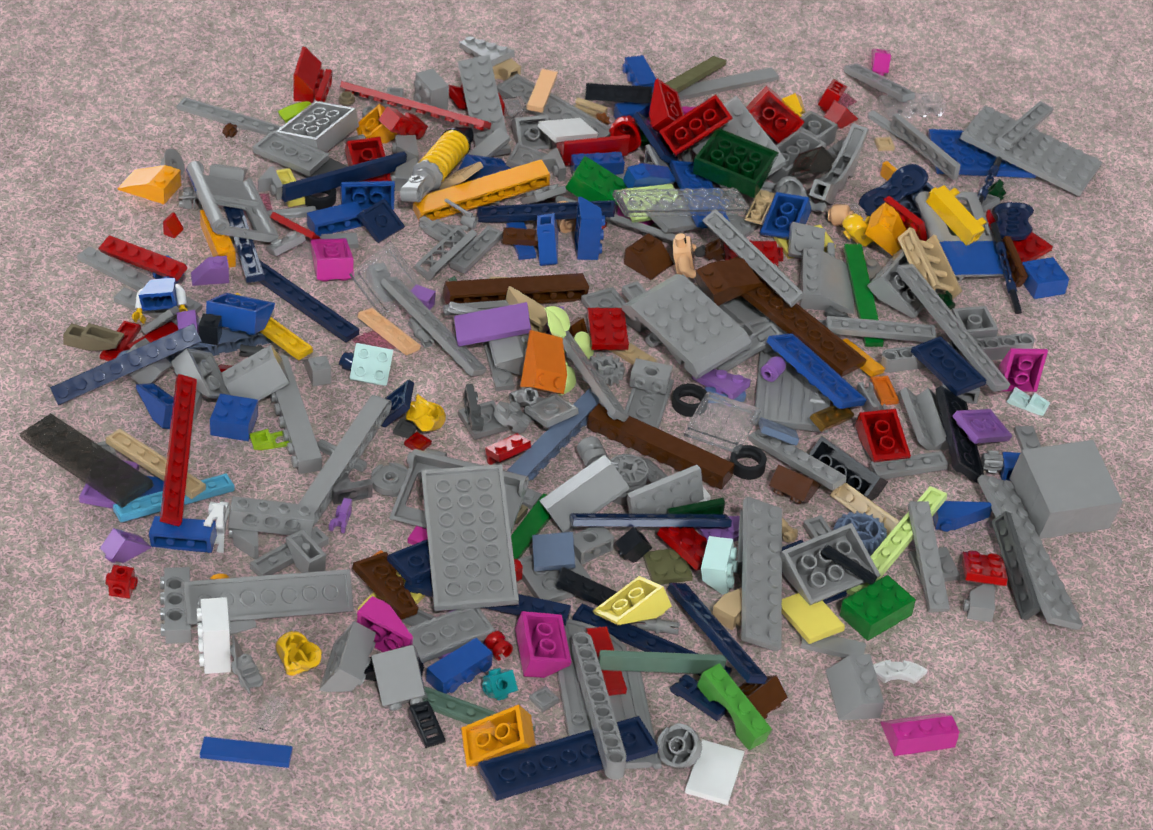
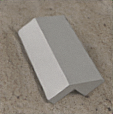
M907 387L900 390L918 443L927 450L949 449L945 429L943 428L942 416L940 415L939 403L937 402V395L929 388L917 396Z
M603 455L542 498L540 503L563 533L570 532L577 527L573 526L570 522L571 513H597L629 490L630 487L612 462Z

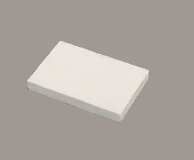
M581 118L538 122V127L554 142L597 138L598 133Z
M702 740V752L693 766L685 793L728 805L745 751Z

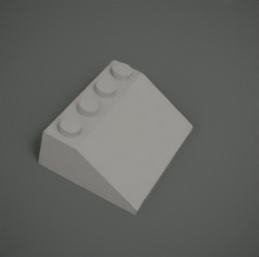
M314 101L276 132L327 152L359 127L356 108Z
M803 248L800 290L805 296L800 300V306L804 309L826 311L829 306H832L842 313L854 314V295L847 264L822 250Z
M903 249L894 254L867 286L879 300L914 319L924 308V305L896 272L898 266L909 264Z
M852 523L785 549L780 553L784 576L809 605L866 583L858 576L823 555L822 550L826 545H830L877 575V578L881 576Z

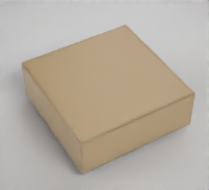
M891 137L875 138L874 142L878 151L895 150Z

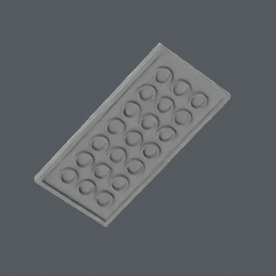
M984 106L961 134L960 139L997 157H1001L1003 160L1079 197L1103 163L1098 158L1085 154L1082 150L1075 149L1065 142H1060L1036 128L1012 149L1008 150L995 143L997 137L1017 120L1010 118L1007 114L996 111L992 107Z
M502 464L421 470L434 611L518 605V589Z

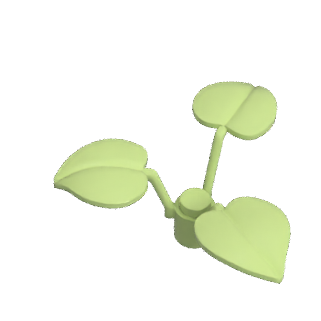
M556 306L545 307L551 334L564 338L566 336L565 331H568L570 328V320L567 313L562 308ZM578 332L574 339L590 360V356L594 354V350H591L590 336L586 332ZM567 362V379L564 394L568 393L576 385L575 371L572 367L568 366Z

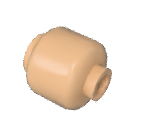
M834 204L828 210V221L833 226L842 227L843 220L847 216L854 214V211H851L850 206L847 204Z

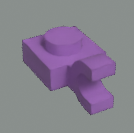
M344 498L341 506L338 505L336 510V517L338 518L330 521L329 531H333L336 526L341 527V533H345L352 513V499Z

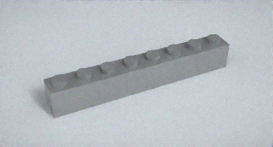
M280 355L290 384L270 394V399L272 403L275 402V415L280 416L278 417L279 427L284 429L282 430L284 441H289L287 443V451L289 455L292 454V467L297 468L298 474L321 471L322 456L288 356Z

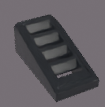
M429 701L409 707L408 717L425 749L446 742ZM437 734L436 736H433V737H430V738H427V737H426V736H429V735Z

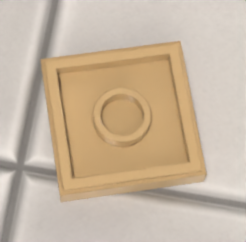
M477 162L454 172L442 182L439 187L440 190L465 181L483 168L482 163Z

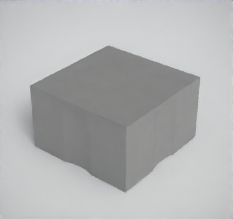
M1094 440L1021 450L1010 476L1016 494L1021 499V503L1025 507L1028 517L1035 526L1040 539L1064 536L1075 532L1110 529L1123 503Z

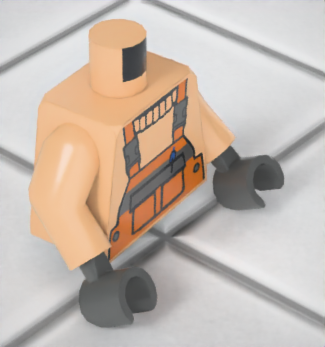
M679 233L673 239L676 272L696 280L695 255L696 257L705 256V245L696 247L692 243L691 237Z

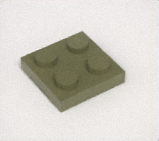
M673 549L648 551L643 556L652 582L663 585L687 582L693 579L688 562Z

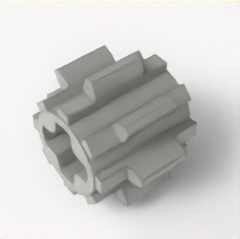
M993 450L983 453L981 457L983 470H986L988 473L1002 471L1003 454H998L999 451Z

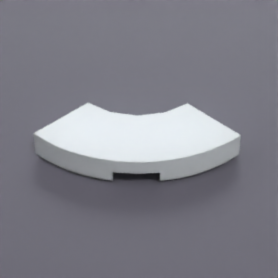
M885 660L874 664L876 676L883 683L900 679L915 684L928 671L916 663L905 660L903 662Z

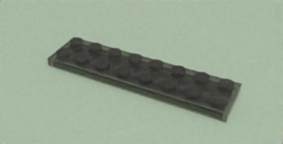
M51 413L20 433L21 439L122 508L154 486L150 478Z

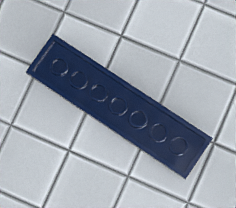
M639 716L617 722L626 753V762L658 752L656 742ZM593 729L478 762V770L495 801L603 769Z

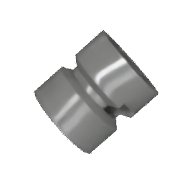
M595 436L586 437L577 445V452L585 467L603 455L609 459L599 438Z

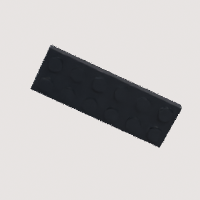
M940 385L935 390L952 460V467L956 472L965 475L970 481L979 484L977 479L981 474L984 475L977 443L974 444L969 440L966 432L957 425V421L952 417L956 411L968 410L967 402Z

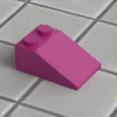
M346 238L310 240L317 280L324 282L331 279L346 281L353 278L354 258Z
M1011 348L998 368L1010 383L1008 390L1002 391L1012 392L1017 387L1023 392H1037L1048 350Z
M372 596L357 611V623L376 632L374 642H376L375 649L386 652L413 645V636L392 607L385 601Z

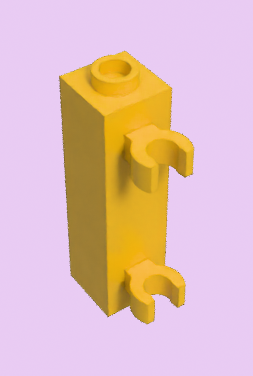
M945 185L933 188L929 192L930 196L926 203L966 246L979 240L985 230L983 225L987 221L983 217L976 220L955 197L960 194L956 188L950 191Z

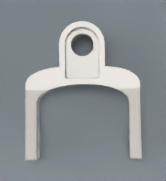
M210 501L208 514L210 515L205 520L204 526L211 527L213 520L216 519L217 538L215 544H219L217 552L224 553V535L230 503Z

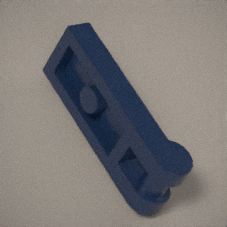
M687 674L679 679V683H674L670 687V691L677 697H682L715 721H718L728 712L721 703L717 701L709 702L697 687L698 681Z

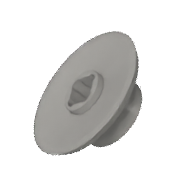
M172 148L167 149L164 153V158L161 160V165L180 169L182 176L185 171V165L181 155Z

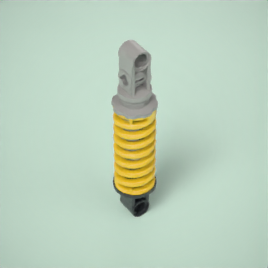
M454 127L442 133L439 140L413 166L412 176L401 187L400 197L403 202H421L422 198L429 191L438 189L445 178L462 158L469 153L474 135L471 127Z

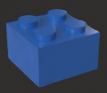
M1054 257L1022 262L1028 275L1023 285L1033 299L1066 293L1069 278Z
M220 394L210 417V435L249 442V434L252 433L258 418V400Z

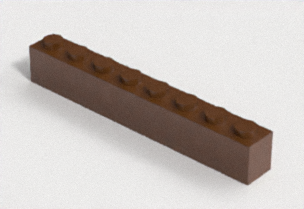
M583 273L445 281L442 296L446 304H449L451 301L455 303L506 300L508 287L511 286L539 304L580 301L582 295L588 294L589 285Z
M600 403L588 415L587 428L592 432L604 435L609 440L617 441L625 447L632 448L644 456L656 459L659 463L669 465L677 471L698 465L701 468L702 481L708 483L711 487L722 490L733 476L734 463L634 417L629 416L625 422L619 419L613 420L608 416L607 409Z

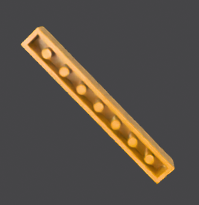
M542 159L428 193L422 198L421 202H413V211L418 220L422 216H426L432 221L461 212L445 202V199L454 202L467 211L478 206L550 185V173Z

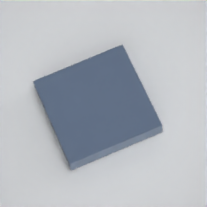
M763 417L760 418L758 424L761 433L795 446L798 444L799 437L796 430Z
M573 532L532 535L534 572L560 570L562 567L567 569L576 568Z

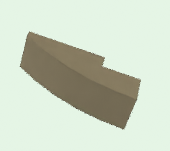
M71 323L63 334V345L89 351L110 350L117 348L124 337V333L88 323L86 327Z

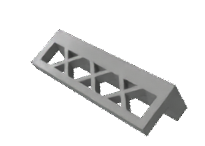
M457 225L413 268L426 280L431 281L478 233L473 229L465 233ZM456 232L462 237L460 241L454 240ZM443 244H451V249L449 251L444 250ZM433 254H440L441 258L438 261L433 260ZM422 264H430L428 272L421 267Z

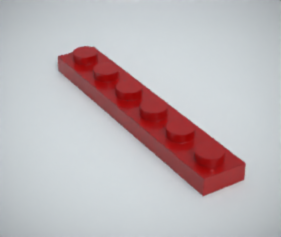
M110 235L98 248L100 252L163 277L175 278L176 282L188 269L185 263Z

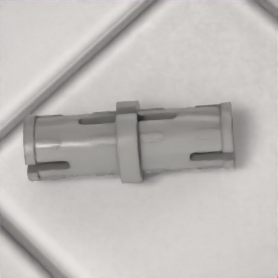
M411 317L408 325L412 328L414 336L420 340L424 348L433 346L434 340L426 329L421 327L414 317Z
M659 617L657 619L638 621L646 624L637 623V627L643 630L655 631L656 634L662 632L678 635L679 629L670 627L679 628L680 622L661 620Z

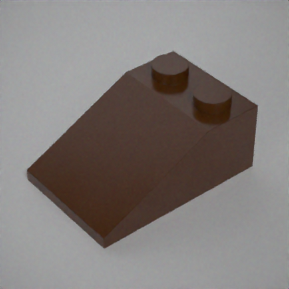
M744 258L711 262L696 269V283L703 293L718 306L762 285Z

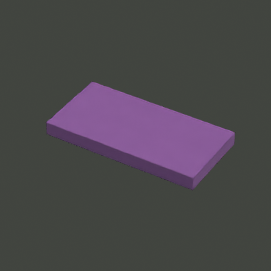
M527 302L454 316L458 347L528 334L531 330Z

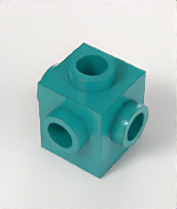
M495 668L488 671L489 675L482 677V689L485 695L489 698H496V701L509 697V693L518 691L513 669L501 670V668Z

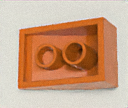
M530 330L520 387H531L534 390L552 394H564L567 370L563 338Z

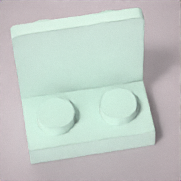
M356 343L350 380L387 386L393 350Z

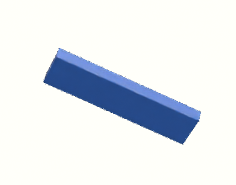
M204 736L200 758L289 768L293 746Z

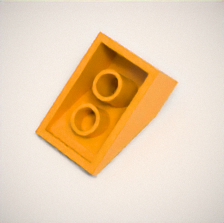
M167 165L135 169L118 187V190L165 204L181 186V170Z
M883 203L871 214L865 235L894 256L896 252L902 249L898 237L906 231V228L899 213L892 206Z
M519 704L461 727L467 767L478 766V762L536 746L531 714Z

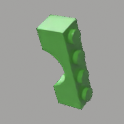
M719 663L704 671L697 687L709 702L717 701L728 710L735 724L736 736L750 751L764 743L772 728Z

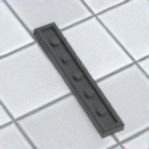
M1005 511L995 518L992 524L1020 617L1023 620H1028L1041 611L1025 563L1026 561L1011 513Z

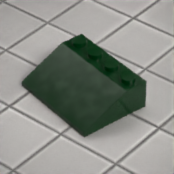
M718 128L694 158L693 173L755 198L771 171L779 152Z

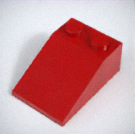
M657 78L654 84L649 116L651 127L654 130L660 131L683 116L684 113L678 92Z
M767 85L746 107L761 128L778 143L796 132L805 123Z
M381 137L347 141L344 149L348 166L385 157ZM390 173L359 182L392 180Z
M896 408L859 412L855 427L861 444L873 462L908 459L911 457Z

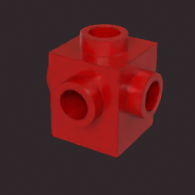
M113 565L111 573H107L105 584L109 588V596L130 599L133 589H136L138 577H135L133 567Z

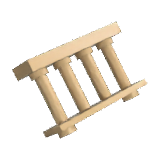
M908 228L898 237V241L909 264H913L934 291L936 289L943 290L944 294L946 291H949L952 295V300L963 292L936 235L931 236L927 241L919 240L915 229Z

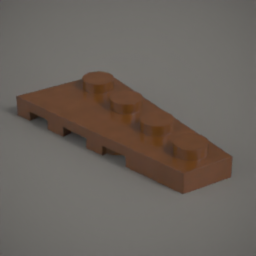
M387 551L353 562L352 569L381 600L392 607L400 620L417 614L419 608L409 590H406L403 586V579L398 577L396 569L387 561Z

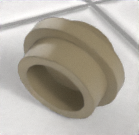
M349 91L342 92L339 96V103L342 105L354 104V94Z

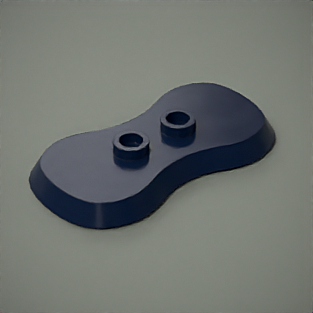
M908 164L900 167L886 183L866 192L859 200V208L864 214L871 216L875 210L885 203L884 199L888 196L900 202L904 198L920 192L927 184L928 173L917 164Z
M1005 202L994 207V212L998 217L996 223L1002 240L1005 236H1010L1012 241L1028 238L1033 231L1028 221L1034 213L1032 206L1019 202Z

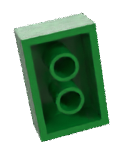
M584 156L567 183L566 190L588 201L615 200L617 205L621 198L619 191L626 189L627 186L622 178H619Z
M886 575L874 582L873 585H869L844 599L839 616L864 639L869 641L912 616L916 599L889 575Z

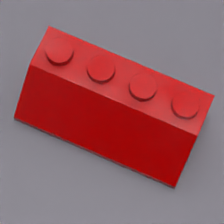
M715 94L659 132L669 149L676 156L732 120L733 117Z
M630 134L562 141L556 143V146L565 166L571 165V155L622 152L623 156H628Z

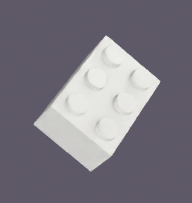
M227 597L201 599V608H197V621H202V623H197L199 652H203L199 654L200 667L204 666L205 674L231 672Z

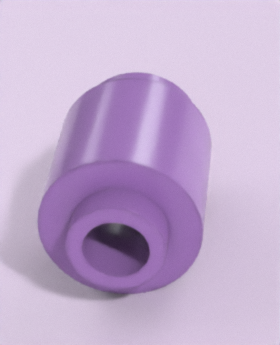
M778 356L772 357L761 368L762 377L770 382L775 381L785 371V360Z

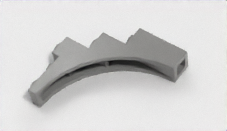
M852 123L847 138L834 163L821 178L814 180L809 193L810 196L833 205L838 190L843 191L848 176L853 177L859 155L869 132L868 128Z

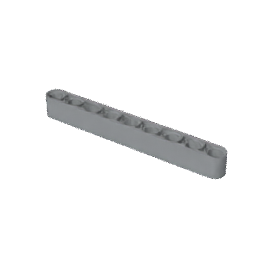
M1020 333L977 338L974 340L991 360L1003 359L1011 348L1032 349L1035 338L1031 334ZM953 341L947 342L969 363ZM913 346L886 349L883 351L880 364L885 368L884 372H899L927 367L911 353Z
M376 395L370 396L299 502L301 505L315 506L313 527L331 503L333 488L345 473L350 474L388 416L392 406L391 400Z
M578 632L573 636L572 658L603 769L608 778L613 780L621 779L625 775V749L592 637L588 633Z

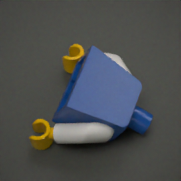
M168 276L162 279L149 280L144 288L137 292L135 304L137 311L132 314V319L137 323L140 318V321L144 324L146 317L143 315L142 310L170 309L177 306L180 307L179 312L188 311L185 308L187 305L185 290L180 284L176 283L175 278Z

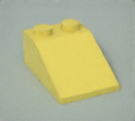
M638 576L595 608L593 613L612 623L621 625L657 618L663 615L672 605L664 586Z

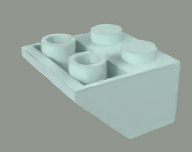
M709 536L701 565L702 581L722 595L729 593L730 588L733 589V574L737 573L738 561H736L737 548L734 547L733 539Z

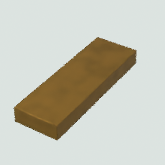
M832 405L813 413L809 418L823 432L850 420L855 415L850 408L839 409Z

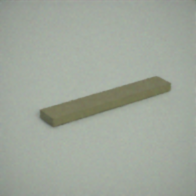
M712 56L666 82V84L679 93L724 67L726 60Z

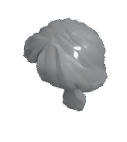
M785 176L779 179L774 189L775 194L780 192L809 197L806 189L797 177ZM809 197L811 211H826L827 205L824 201L814 204L813 200Z

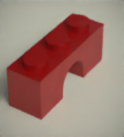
M389 106L386 107L378 119L391 132L401 135H416L417 140L425 135L429 127L416 115L408 112L403 115L399 110Z

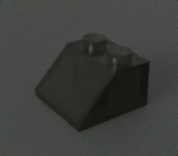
M823 146L802 152L798 155L787 176L797 177L798 180L816 177L823 173L826 174L832 169L835 159Z

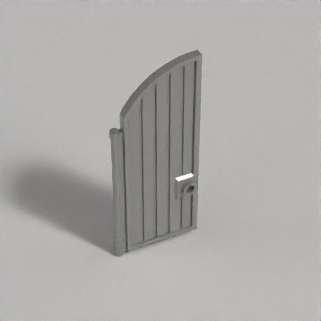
M818 320L826 326V320ZM763 350L760 351L752 424L755 426L759 425L758 422L763 417L792 429L821 432L809 417L813 413L830 407V399L823 396L816 386L811 385L806 377L799 374L796 368L787 362L785 371L775 381L765 380L761 375V368L772 357H783L774 350L766 353Z
M568 619L564 628L572 663L570 666L558 671L557 678L567 734L571 736L592 730L572 658L573 636L578 632L586 633V628L596 627ZM609 634L615 651H627L626 646L621 641ZM621 671L627 692L626 694L609 696L616 722L639 716L655 741L641 672ZM657 752L656 754L626 762L625 769L649 767L660 769L662 764Z

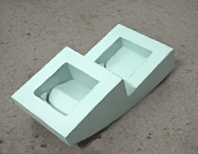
M1017 387L1013 389L1006 401L1013 406L1041 416L1045 414L1050 404L1049 401L1034 393L1031 397Z

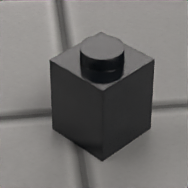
M203 313L198 325L199 336L202 340L200 343L218 345L222 335V316Z
M634 527L615 542L620 549L618 550L619 555L624 560L629 559L633 563L637 562L652 549L644 534Z

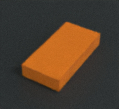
M888 375L870 377V382L874 385L873 390L881 406L883 404H899V399Z

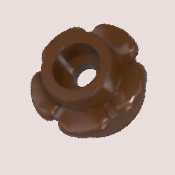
M228 123L223 128L222 133L225 135V138H232L237 134V125Z

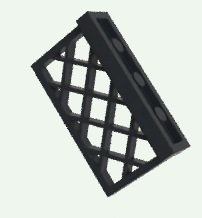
M586 83L585 100L651 103L653 92L652 87Z

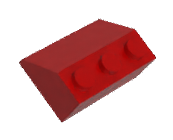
M302 47L294 71V101H309L313 103L325 70L322 69V62L306 47Z

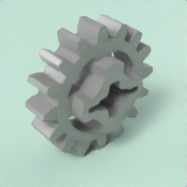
M606 353L603 356L596 354V357L590 356V362L606 384L612 386L613 382L619 384V380H623L625 367H623V362H619V358L614 359L613 355L607 356Z

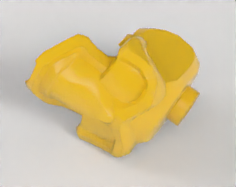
M858 214L847 216L842 223L844 228L843 234L848 240L852 238L855 243L862 244L863 247L874 242L865 235L871 216H868L865 221Z
M417 394L415 397L416 402L411 401L410 409L406 413V419L412 421L422 432H430L441 428L446 419L444 409L436 403L428 402Z
M298 631L286 632L276 641V651L284 664L286 674L289 676L305 671L308 672L310 668L316 667L321 662L322 650L316 644L309 642Z

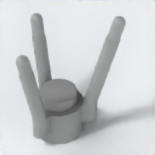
M445 199V202L462 212L455 214L461 217L460 223L463 226H458L462 230L468 231V229L476 227L478 217L454 202ZM446 224L451 228H455L457 226L452 224Z

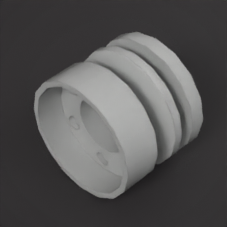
M621 454L616 455L610 461L630 489L612 502L619 505H628L627 493L646 486L648 466L638 456Z

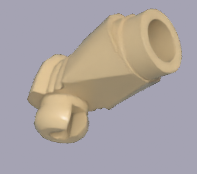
M782 518L783 540L787 543L794 542L797 539L798 530L793 529Z

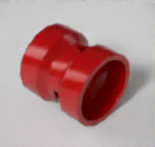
M494 631L486 637L484 644L493 652L494 658L499 661L501 660L500 654H503L505 658L510 656L513 646L509 641H505L506 638L501 631Z

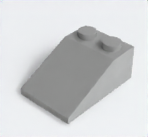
M186 348L171 361L176 375L182 374L197 379L196 390L206 397L218 399L220 394L230 395L211 352Z

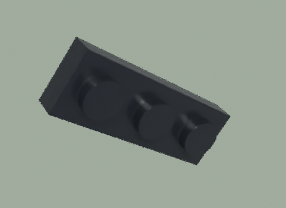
M565 567L560 569L555 584L556 587L597 606H600L617 593V591Z

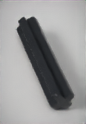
M826 545L823 548V555L865 582L873 585L876 581L877 575L830 545Z

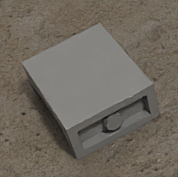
M414 645L371 655L382 706L386 709L389 708L390 711L399 710L404 704L410 703L415 705L421 703L423 699L428 698L417 658L419 656L418 651Z

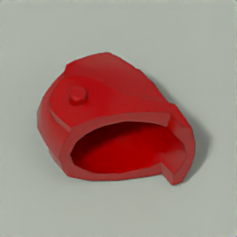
M632 116L618 117L611 124V129H609L611 136L630 134L628 153L641 146L642 141L639 127Z

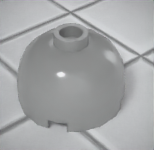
M677 723L670 728H665L658 737L659 757L661 761L670 767L677 769L689 768L697 762L701 755L702 741L698 733L688 725Z

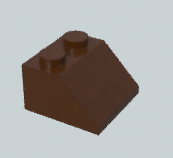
M649 233L625 249L624 265L650 280L674 264L662 241Z
M779 464L769 484L770 487L774 488V493L784 496L786 493L791 496L790 500L800 505L802 501L808 503L822 485Z
M777 675L766 676L765 684L747 683L745 681L739 686L764 719L768 717L767 714L770 711L781 707V703L788 698Z

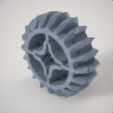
M850 511L847 515L843 514L841 518H838L833 529L835 530L852 523L870 556L887 536V529L884 527V523L880 522L879 518H873V514L866 515L865 512L861 514L858 511L855 514Z

